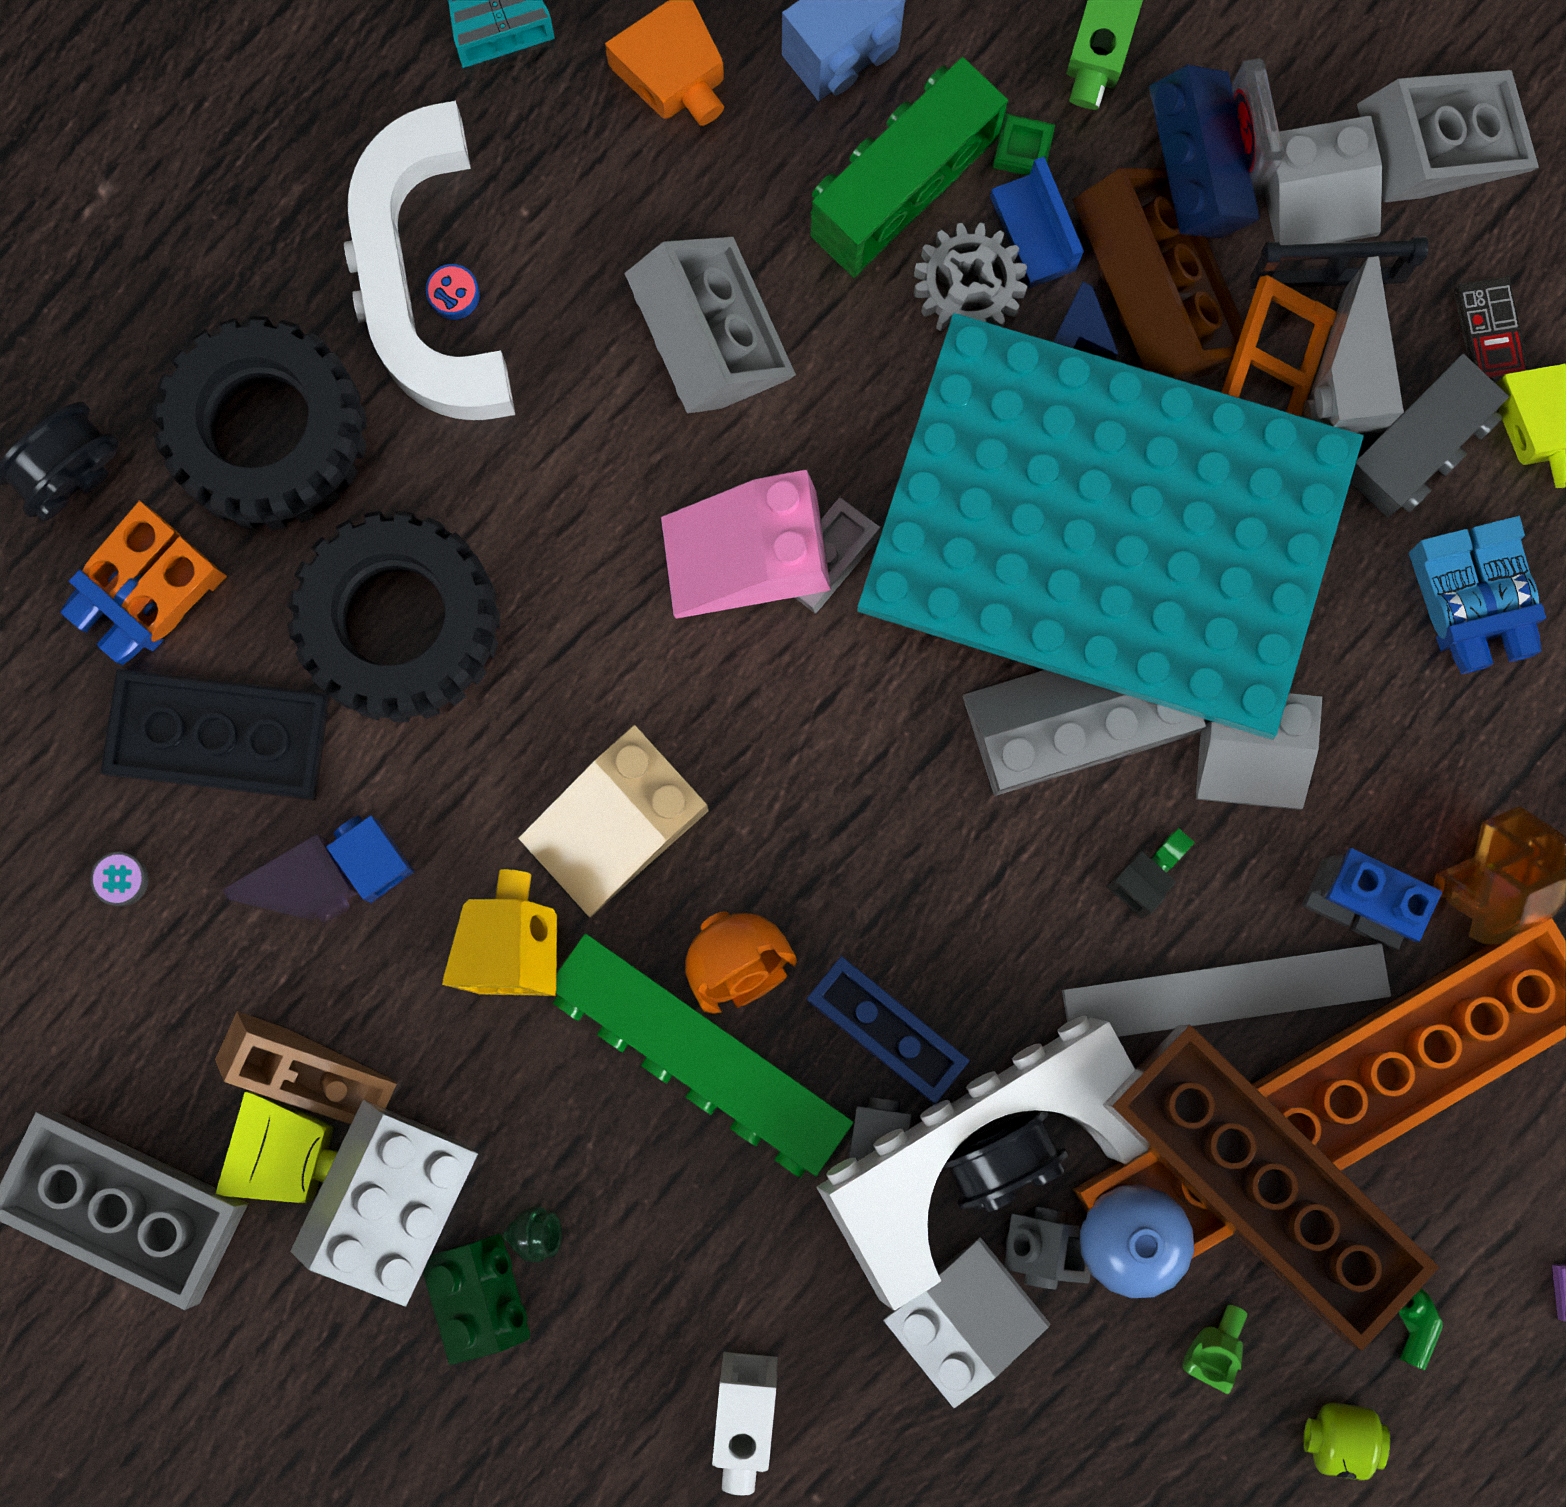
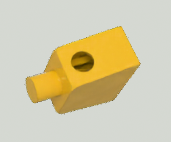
M509 869L499 870L495 899H469L463 905L442 985L485 995L555 996L557 914L553 908L528 901L531 882L530 873Z

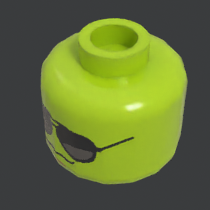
M1336 1402L1327 1403L1322 1406L1316 1419L1309 1418L1306 1422L1304 1450L1305 1452L1313 1453L1315 1466L1324 1475L1360 1481L1368 1480L1377 1469L1382 1470L1387 1464L1390 1450L1389 1427L1381 1424L1379 1416L1371 1408Z

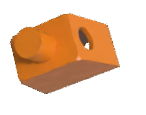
M668 0L605 43L608 64L612 70L662 118L668 119L687 107L700 126H704L715 120L723 112L724 105L712 90L724 80L723 61L693 0Z

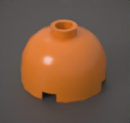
M723 911L710 916L701 924L700 928L702 931L693 939L685 958V973L703 1012L715 1014L722 1012L718 1003L732 999L736 1008H739L767 994L787 977L783 969L785 964L789 962L795 967L797 959L782 932L765 917L750 913L730 915L729 912Z

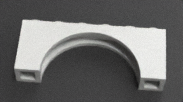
M1080 1016L1067 1022L1057 1031L1060 1037L1044 1047L1041 1044H1034L1023 1049L1012 1058L1013 1066L998 1075L996 1072H989L976 1078L967 1085L966 1088L969 1093L953 1103H950L949 1100H944L934 1104L920 1115L922 1122L906 1132L903 1129H896L885 1134L874 1143L873 1146L876 1150L859 1161L856 1158L846 1159L827 1172L828 1180L818 1185L817 1189L882 1303L895 1311L941 1282L934 1266L928 1242L927 1223L931 1195L936 1180L950 1155L970 1134L983 1125L997 1118L1017 1112L1051 1111L1061 1113L1082 1126L1100 1145L1108 1158L1127 1164L1148 1150L1103 1106L1107 1099L1135 1071L1110 1022L1095 1018L1088 1019L1087 1016Z

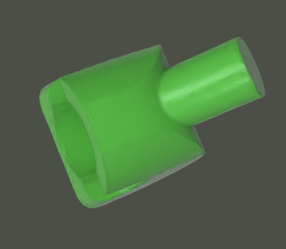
M1227 1305L1218 1329L1215 1327L1204 1328L1190 1345L1183 1361L1184 1371L1229 1394L1235 1383L1237 1370H1241L1243 1343L1238 1340V1337L1247 1318V1312L1237 1306Z

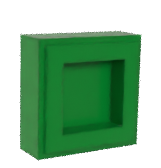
M1005 113L993 168L1026 176L1030 175L1035 159L1044 156L1046 162L1048 160L1055 124Z

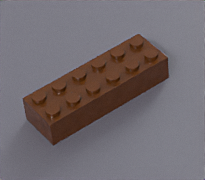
M1190 1024L1178 1025L1103 1104L1130 1133L1346 1344L1360 1351L1367 1347L1440 1268Z

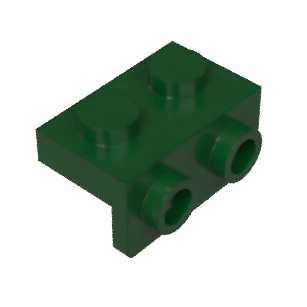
M501 1234L430 1255L424 1267L423 1275L449 1365L496 1354L530 1339L526 1310L520 1300L512 1272L511 1258L506 1251Z

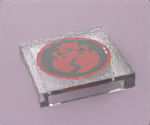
M1261 58L1243 61L1231 85L1255 197L1263 195L1284 158L1265 63Z

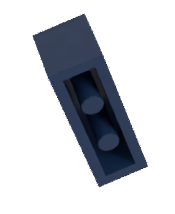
M1186 65L1150 85L1151 99L1180 234L1223 238L1260 220L1229 72Z
M842 956L806 999L813 1007L931 1103H937L970 1061Z

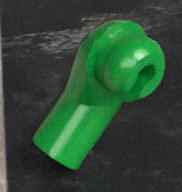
M1420 1289L1398 1312L1409 1332V1337L1400 1360L1426 1371L1443 1329V1322L1429 1294Z

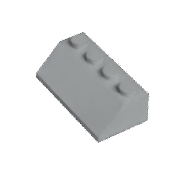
M1048 670L1029 674L962 696L994 796L1193 736L1206 727L1203 718Z

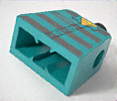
M448 0L454 42L463 68L555 39L551 17L543 0Z

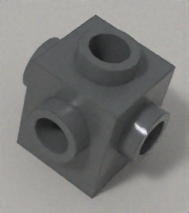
M1035 1206L1034 1216L1012 1214L1010 1229L1006 1239L1007 1250L1004 1267L1007 1270L1024 1273V1284L1035 1287L1057 1289L1058 1281L1089 1283L1090 1272L1081 1255L1080 1230L1082 1225L1067 1222V1211Z

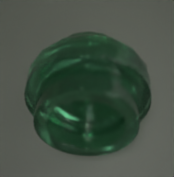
M531 1207L521 1211L516 1219L510 1222L507 1231L503 1233V1237L521 1259L529 1263H540L546 1257L551 1258L558 1253L562 1240V1227L556 1214L548 1213L542 1207Z

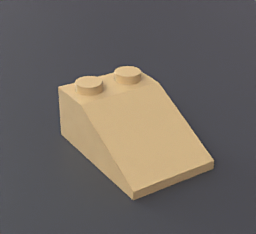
M634 725L602 753L518 839L580 908L591 917L709 810L703 799Z

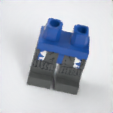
M1350 848L1347 850L1346 855L1338 854L1322 859L1301 906L1343 927L1350 925L1356 913L1358 915L1351 931L1378 944L1382 943L1383 946L1396 951L1399 950L1404 937L1414 942H1420L1442 891Z

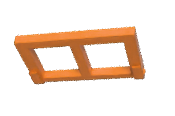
M1268 275L1260 277L1221 393L1239 398L1251 364L1294 387L1286 412L1302 417L1304 402L1308 399L1337 312L1318 301L1311 300ZM1271 300L1315 324L1300 371L1256 348Z

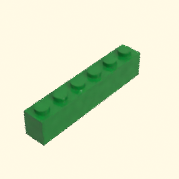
M586 933L556 974V993L558 995L552 1002L555 1006L578 1022L584 1013L602 1025L597 1032L599 1037L622 1053L628 1045L646 1056L641 1064L644 1069L666 1084L672 1076L676 1077L690 1087V1090L685 1095L688 1100L710 1115L713 1114L717 1107L735 1119L730 1129L755 1147L763 1139L778 1149L779 1153L774 1160L797 1177L801 1178L806 1170L817 1177L854 1123Z

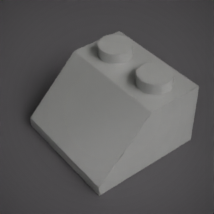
M1371 115L1268 134L1256 157L1275 242H1280L1281 245L1340 243L1378 236L1380 234L1382 162Z
M1289 693L1277 736L1273 740L1204 719L1206 727L1201 730L1195 799L1302 810L1319 750L1322 697Z
M981 1237L936 1270L941 1282L897 1310L891 1309L883 1320L953 1408H956L994 1380L1050 1326L1049 1321Z

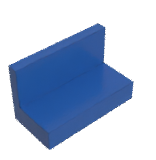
M1043 156L1034 160L1030 175L993 188L990 193V198L1010 246L1017 245L1019 247L1016 257L1017 263L1026 264L1027 271L1023 278L1028 289L1076 271L1084 252Z

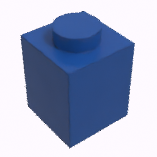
M358 815L342 824L333 833L336 840L326 847L362 899L370 903L415 873L380 821L371 815L365 820Z

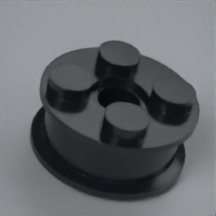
M76 402L65 406L42 420L27 432L0 461V485L10 484L24 499L23 511L29 517L39 516L43 521L53 518L67 505V499L79 488L84 493L90 492L108 476L109 472L104 466L116 455L119 441L113 434L103 435L88 419L90 409L84 402Z
M1034 1110L985 1131L955 1149L942 1169H950L963 1195L957 1201L960 1209L973 1207L974 1210H978L984 1207L986 1212L994 1211L1016 1198L1013 1190L1030 1182H1033L1035 1187L1043 1185L1065 1172L1061 1162L1067 1158L1068 1152L1065 1148L1056 1149L1043 1123V1120L1048 1116L1047 1111Z

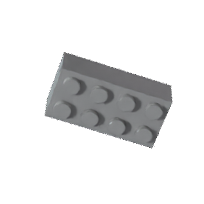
M56 1111L35 1113L0 1183V1222L183 1310L201 1303L249 1203L236 1197L215 1194L217 1188Z

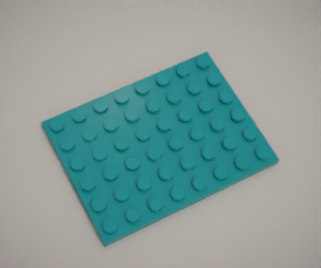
M953 313L858 603L857 612L1273 740L1278 733L1364 435Z

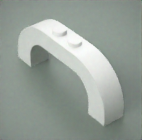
M456 101L422 107L401 116L386 126L366 147L355 167L350 182L348 216L352 240L344 242V250L350 273L358 272L361 290L353 291V302L358 322H367L373 345L395 383L417 403L441 415L465 420L495 419L515 415L507 366L501 350L473 356L453 357L434 351L419 339L415 329L398 233V215L401 205L407 194L417 184L435 175L471 169L462 118Z

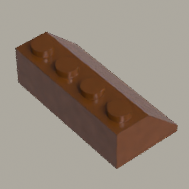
M1119 168L1072 199L1079 214L1080 228L1090 240L1099 261L1100 275L1110 287L1119 308V320L1124 329L1130 334L1137 350L1140 369L1188 383L1229 367L1244 324L1206 237L1180 234L1166 168Z

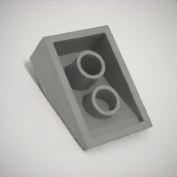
M1512 70L1401 78L1357 104L1360 117L1370 115L1372 117L1382 162L1381 194L1384 202L1421 199L1531 172L1539 168Z
M1379 256L1368 257L1344 289L1334 325L1331 327L1308 396L1309 400H1305L1303 407L1304 418L1364 435L1362 441L1378 439L1404 413Z

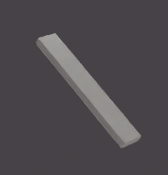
M1382 943L1062 990L1067 1022L1080 1016H1087L1088 1019L1095 1018L1108 1021L1117 1037L1175 1029L1178 1025L1190 1024L1195 1026L1391 997Z

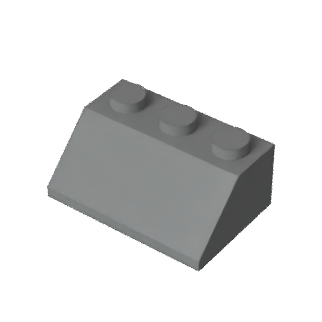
M734 237L664 241L624 273L687 414L725 408L788 381L796 375Z

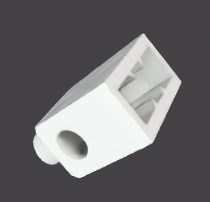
M723 1352L712 1465L723 1468L722 1490L729 1494L750 1495L754 1493L756 1472H764L769 1469L778 1357Z

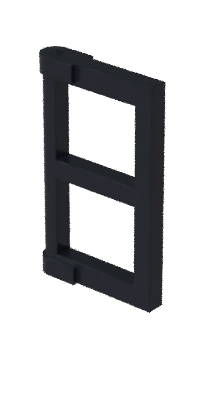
M1425 236L1412 237L1411 240L1289 245H1281L1280 242H1266L1261 250V257L1250 275L1251 289H1256L1259 278L1266 275L1288 287L1348 285L1360 269H1345L1352 258L1399 256L1392 267H1381L1383 284L1405 283L1415 268L1420 266L1428 255V239ZM1329 259L1324 269L1276 271L1283 260Z

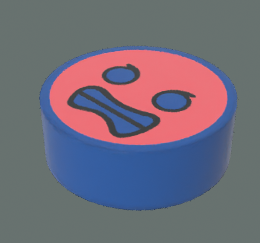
M447 264L437 268L429 276L426 283V296L430 306L435 313L445 319L458 320L465 318L478 305L480 291L474 275L461 265Z

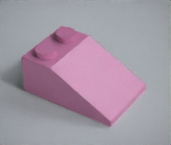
M807 470L754 479L661 517L673 615L676 619L831 591L817 492Z

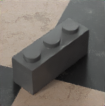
M1463 353L1356 461L1350 482L1387 518L1400 507H1403L1410 513L1432 491L1425 482L1437 470L1445 477L1467 455L1461 446L1471 435L1474 434L1479 440H1482L1503 419V416L1496 410L1509 396Z

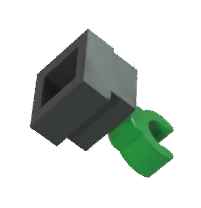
M1178 828L1167 837L1151 858L1142 851L1135 855L1106 887L1141 919L1150 915L1166 898L1164 895L1176 883L1167 872L1195 842Z

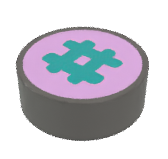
M113 852L103 856L96 862L91 872L90 881L94 894L102 902L124 907L136 903L143 897L148 887L149 876L145 865L140 859L127 853Z

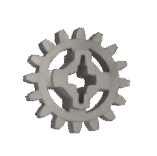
M958 223L955 237L950 238L947 233L941 230L937 232L936 237L938 248L927 244L924 245L921 257L927 263H916L914 277L923 281L915 285L914 296L916 298H928L922 306L921 313L924 317L935 312L939 315L936 329L939 331L943 330L951 322L953 313L1003 327L1005 323L1002 313L1012 317L1016 316L1020 305L1015 299L1024 298L1027 289L1026 284L1017 280L1025 277L1027 266L1022 263L1013 264L1018 255L1019 247L1013 245L1004 249L1001 246L1004 232L1000 230L992 238L986 237L985 224L979 223L975 234H967L964 224ZM966 250H972V251H974V252H968V253H963V254H959V253H958V252H960V251H966ZM995 262L1002 271L1004 287L1001 286L1002 281L994 276L993 265ZM936 274L940 276L939 281L947 286L948 294L945 299L937 288ZM971 275L979 278V282H973L969 287L961 283L962 279L967 280ZM977 307H981L983 309L980 311H964L966 309H972Z

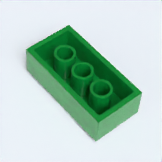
M963 56L950 69L946 65L937 69L924 85L923 89L926 92L914 104H911L909 101L902 103L889 117L886 123L889 128L876 140L868 137L860 143L849 158L851 164L838 177L834 173L826 176L812 193L814 200L812 201L810 236L853 278L862 272L999 139L1008 99Z

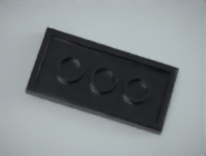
M117 669L101 774L111 777L316 801L330 696L324 693Z

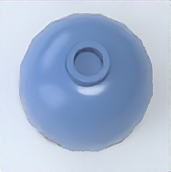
M1142 1184L1121 1185L1100 1195L1094 1202V1206L1089 1210L1080 1230L1081 1255L1090 1274L1109 1291L1131 1299L1151 1298L1173 1288L1187 1273L1194 1253L1193 1229L1183 1208L1167 1193Z

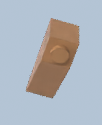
M239 1011L236 1012L215 1058L223 1081L348 1124H352L363 1099L386 1109L397 1085L395 1080L294 1031Z

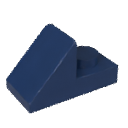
M1082 281L1053 343L1115 361L1118 355L1117 349L1092 285Z

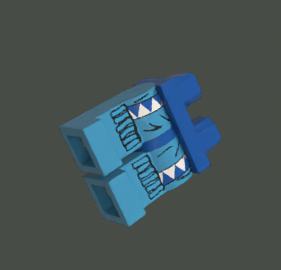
M1520 516L1476 526L1469 532L1468 529L1424 539L1409 552L1431 622L1438 634L1436 639L1440 652L1451 650L1461 675L1479 671L1494 664L1487 640L1502 638L1509 662L1531 658L1542 652L1537 625L1546 619L1542 603L1539 604L1537 587L1530 574L1521 542L1525 534Z

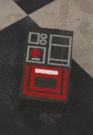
M1510 277L1458 284L1454 289V295L1467 357L1495 383L1505 374L1529 370Z

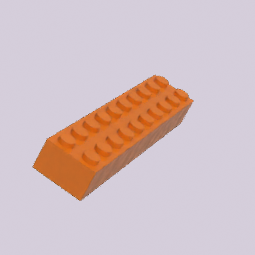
M1551 916L1530 920L1259 1079L1252 1085L1341 1171L1566 1038V940ZM1149 1150L1127 1164L1118 1162L1072 1189L1086 1214L1094 1206V1202L1100 1195L1121 1185L1142 1184L1167 1193L1183 1208L1192 1226L1194 1240L1192 1258L1234 1234Z

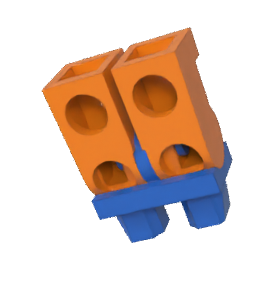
M139 500L91 556L83 570H78L69 580L76 590L70 595L60 613L85 633L89 631L103 614L109 617L115 624L97 645L116 663L124 665L137 655L143 647L154 651L163 642L162 638L178 625L185 613L209 589L214 591L227 575L154 510Z

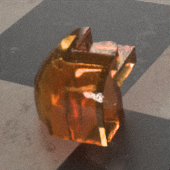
M1521 806L1515 807L1483 821L1474 857L1437 873L1433 887L1442 891L1440 897L1452 904L1458 911L1465 913L1473 919L1469 937L1483 944H1503L1549 921L1566 903V837Z

